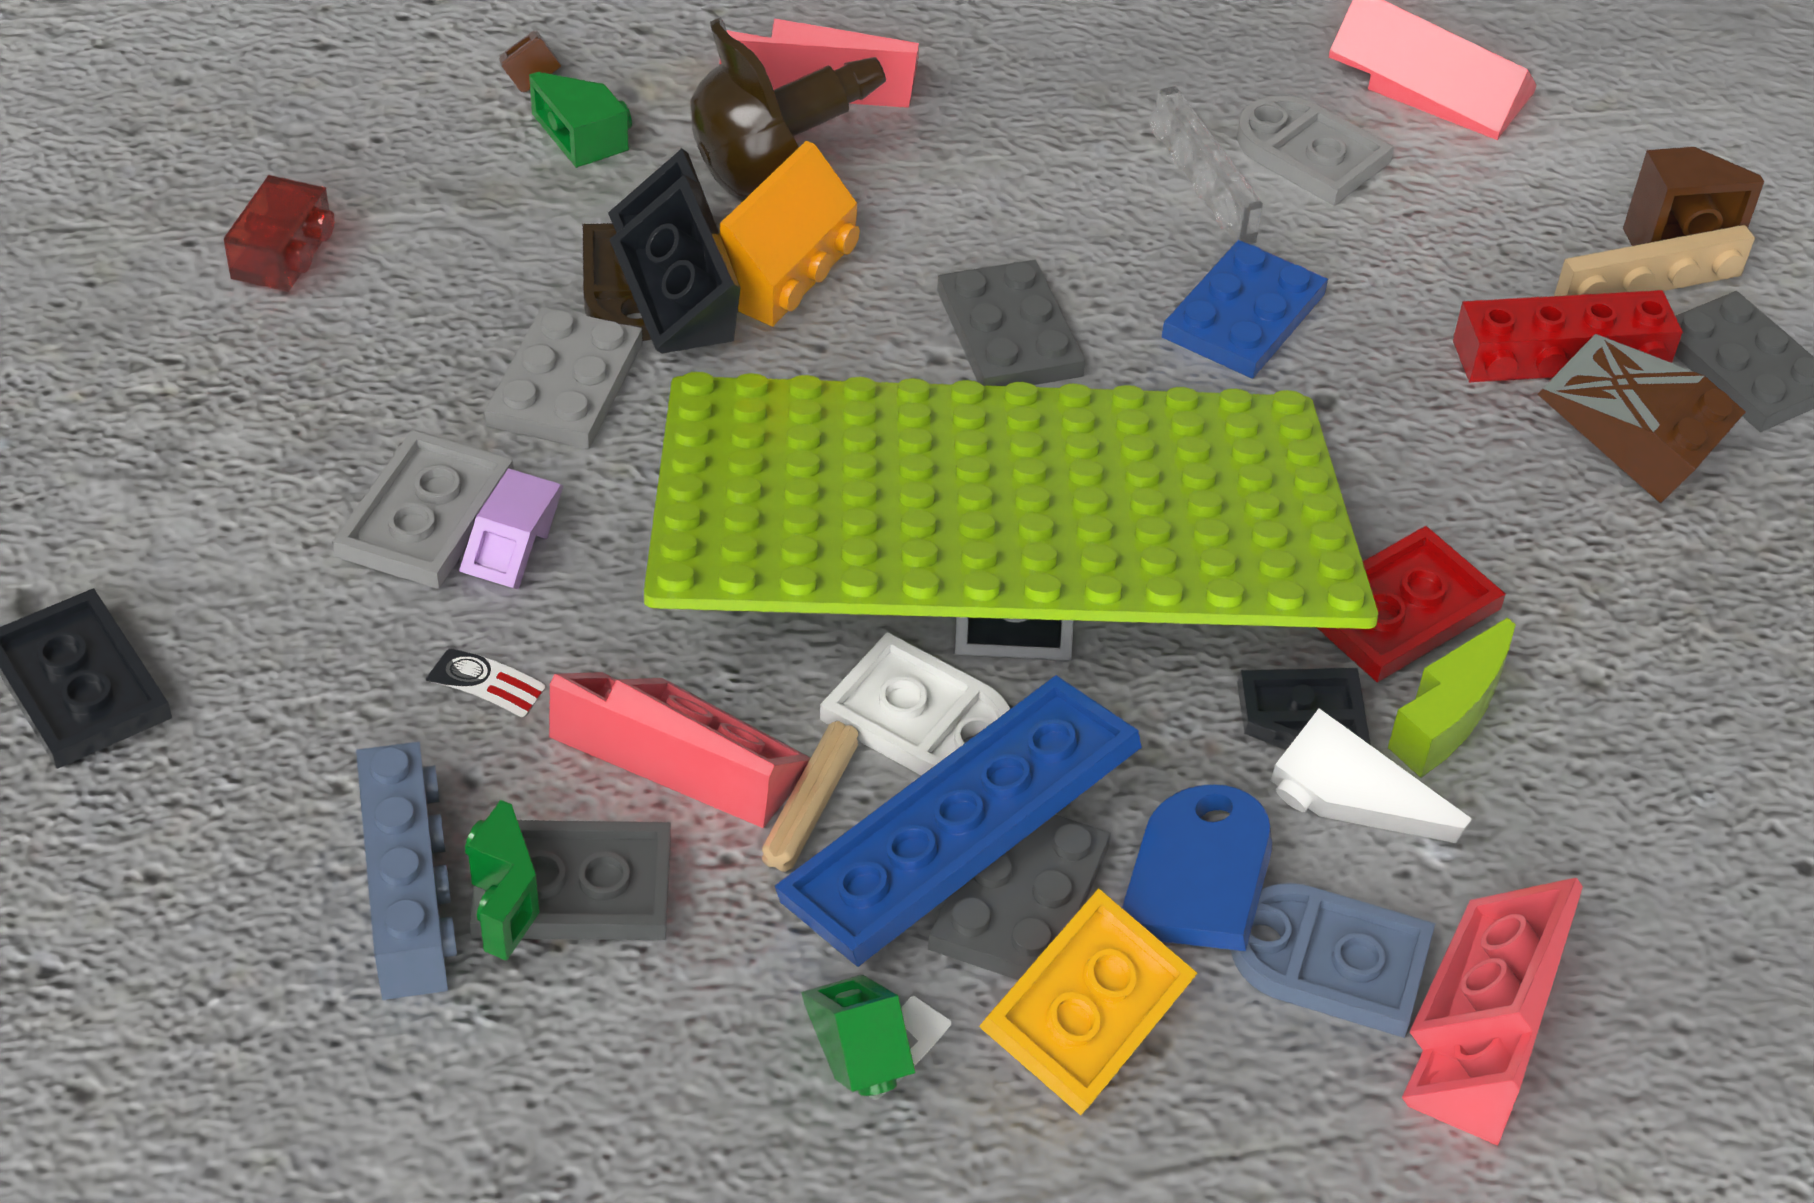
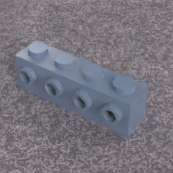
M420 742L356 749L374 956L382 1000L448 991L445 957L457 956L453 917L440 918L439 911L440 904L451 903L447 864L434 866L433 854L445 852L441 814L429 815L428 804L440 802L436 766L423 767Z

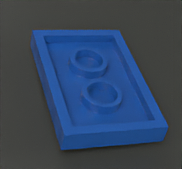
M1237 240L1164 321L1162 338L1253 379L1325 295L1328 279L1302 266L1295 265L1263 251L1259 247Z

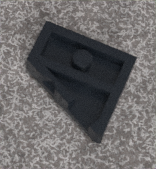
M1358 668L1240 671L1237 685L1244 734L1287 750L1317 710L1321 709L1371 745Z

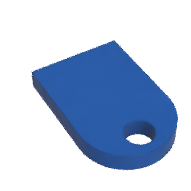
M1225 785L1195 786L1167 798L1156 808L1148 821L1122 909L1161 942L1246 951L1272 852L1270 822L1264 807L1257 799L1245 791ZM1215 810L1230 813L1228 817L1217 822H1208L1201 819L1206 813Z

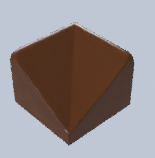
M532 31L499 55L502 68L522 93L530 90L529 74L536 72L552 74L562 67L558 58L538 31Z

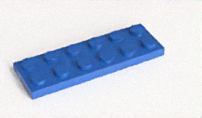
M1055 675L777 883L775 889L779 901L855 966L859 967L1141 749L1139 731Z

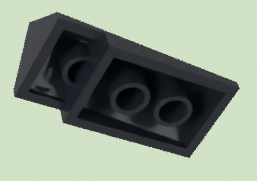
M681 148L608 212L616 234L609 240L655 350L662 354L733 342L740 296V285L689 153Z

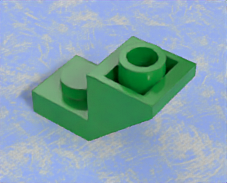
M500 800L486 820H479L472 827L466 841L465 853L469 857L472 885L486 890L477 910V920L481 924L484 952L507 961L540 911L536 873L513 806L508 802Z

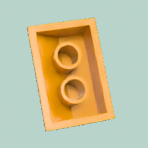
M805 141L720 223V236L740 285L738 312L772 327L788 311H793L798 307L802 297L816 282H822L827 277L831 267L844 254L848 255L853 251L859 239L860 229L856 226L857 202L814 143Z

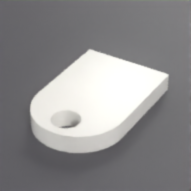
M886 632L820 704V720L828 725L835 721H840L846 726H854L859 734L857 737L859 742L922 776L964 744L963 740L978 734L1009 711L1010 707L1005 699L992 687Z

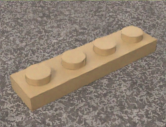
M1746 225L1566 258L1554 296L1655 290L1667 291L1742 276L1755 237Z

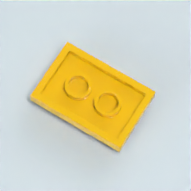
M1098 888L989 1013L979 1027L1081 1116L1198 973Z

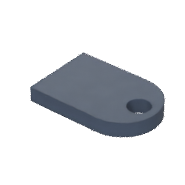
M1277 884L1262 889L1253 926H1269L1276 930L1281 938L1275 941H1262L1250 933L1246 951L1231 950V954L1241 975L1253 987L1270 997L1405 1038L1436 923L1303 884Z

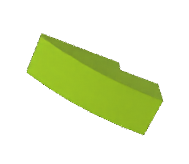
M1508 617L1425 667L1416 699L1398 709L1388 749L1420 778L1445 761L1469 737L1484 716L1497 689L1516 626Z

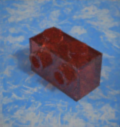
M268 175L223 238L230 278L289 292L301 273L304 274L309 270L313 255L321 243L327 241L332 235L335 217L333 211L329 210L326 187Z

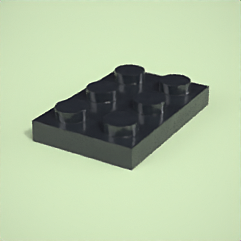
M94 588L0 627V676L56 769L172 719L169 702Z

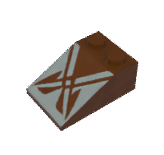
M1597 334L1537 394L1659 503H1662L1696 470L1746 413L1745 410L1706 376Z

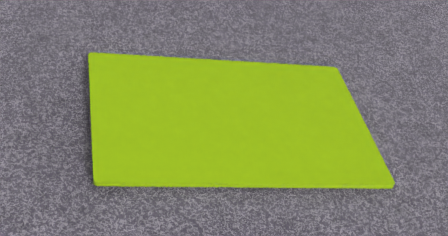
M690 372L683 376L674 377L671 380L644 584V604L649 608L1370 629L1377 625L1378 610L1313 400L1299 392L1282 390L1274 393V395L1250 394L1245 390L1232 388L1225 389L1221 393L1196 392L1187 387H1173L1167 391H1146L1132 385H1121L1114 389H1090L1085 385L1075 383L1065 384L1060 388L1036 387L1027 382H1013L1007 386H983L979 382L972 380H961L953 384H929L924 380L915 378L904 379L899 383L875 382L866 377H852L845 381L820 380L818 377L811 375H799L792 379H767L765 376L755 373L742 374L737 378L713 377L705 372Z

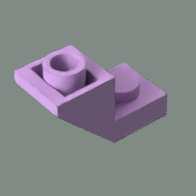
M508 468L476 516L459 572L519 590L535 536L543 539L548 537L563 485Z

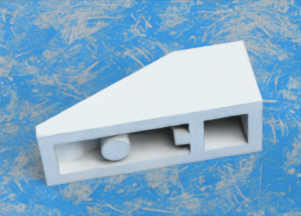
M1321 709L1317 710L1275 764L1270 780L1278 786L1275 789L1276 793L1288 805L1300 812L1310 809L1319 817L1452 843L1458 841L1472 820L1468 815Z

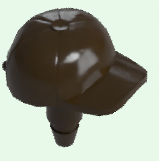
M719 17L712 20L710 26L721 64L710 71L698 84L690 99L693 136L704 162L717 183L729 194L747 198L799 148L794 136L848 112L849 103L858 99L863 100L886 82L884 70L876 57L846 62L844 66L836 70L827 65L773 90L763 64L754 52L727 33L722 18Z

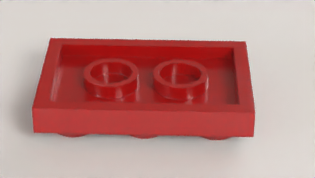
M1424 526L1362 561L1378 610L1377 625L1374 628H1316L1378 683L1502 608L1506 593L1430 528Z

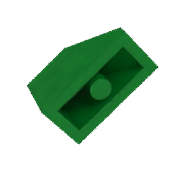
M542 72L529 74L532 115L575 168L629 151L628 129L632 127L631 113L623 100L618 101L605 84Z
M863 974L801 992L804 1006L834 1079L851 1092L858 1091V1094L861 1096L885 1093L897 1086L896 1079L915 1074L897 994Z

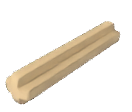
M835 721L828 725L762 846V852L764 853L762 861L768 867H776L778 870L786 872L795 865L858 746L857 737L859 734L854 726H846L840 721Z

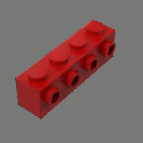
M1655 290L1463 301L1453 336V343L1470 383L1553 378L1595 334L1672 363L1683 331L1664 291Z

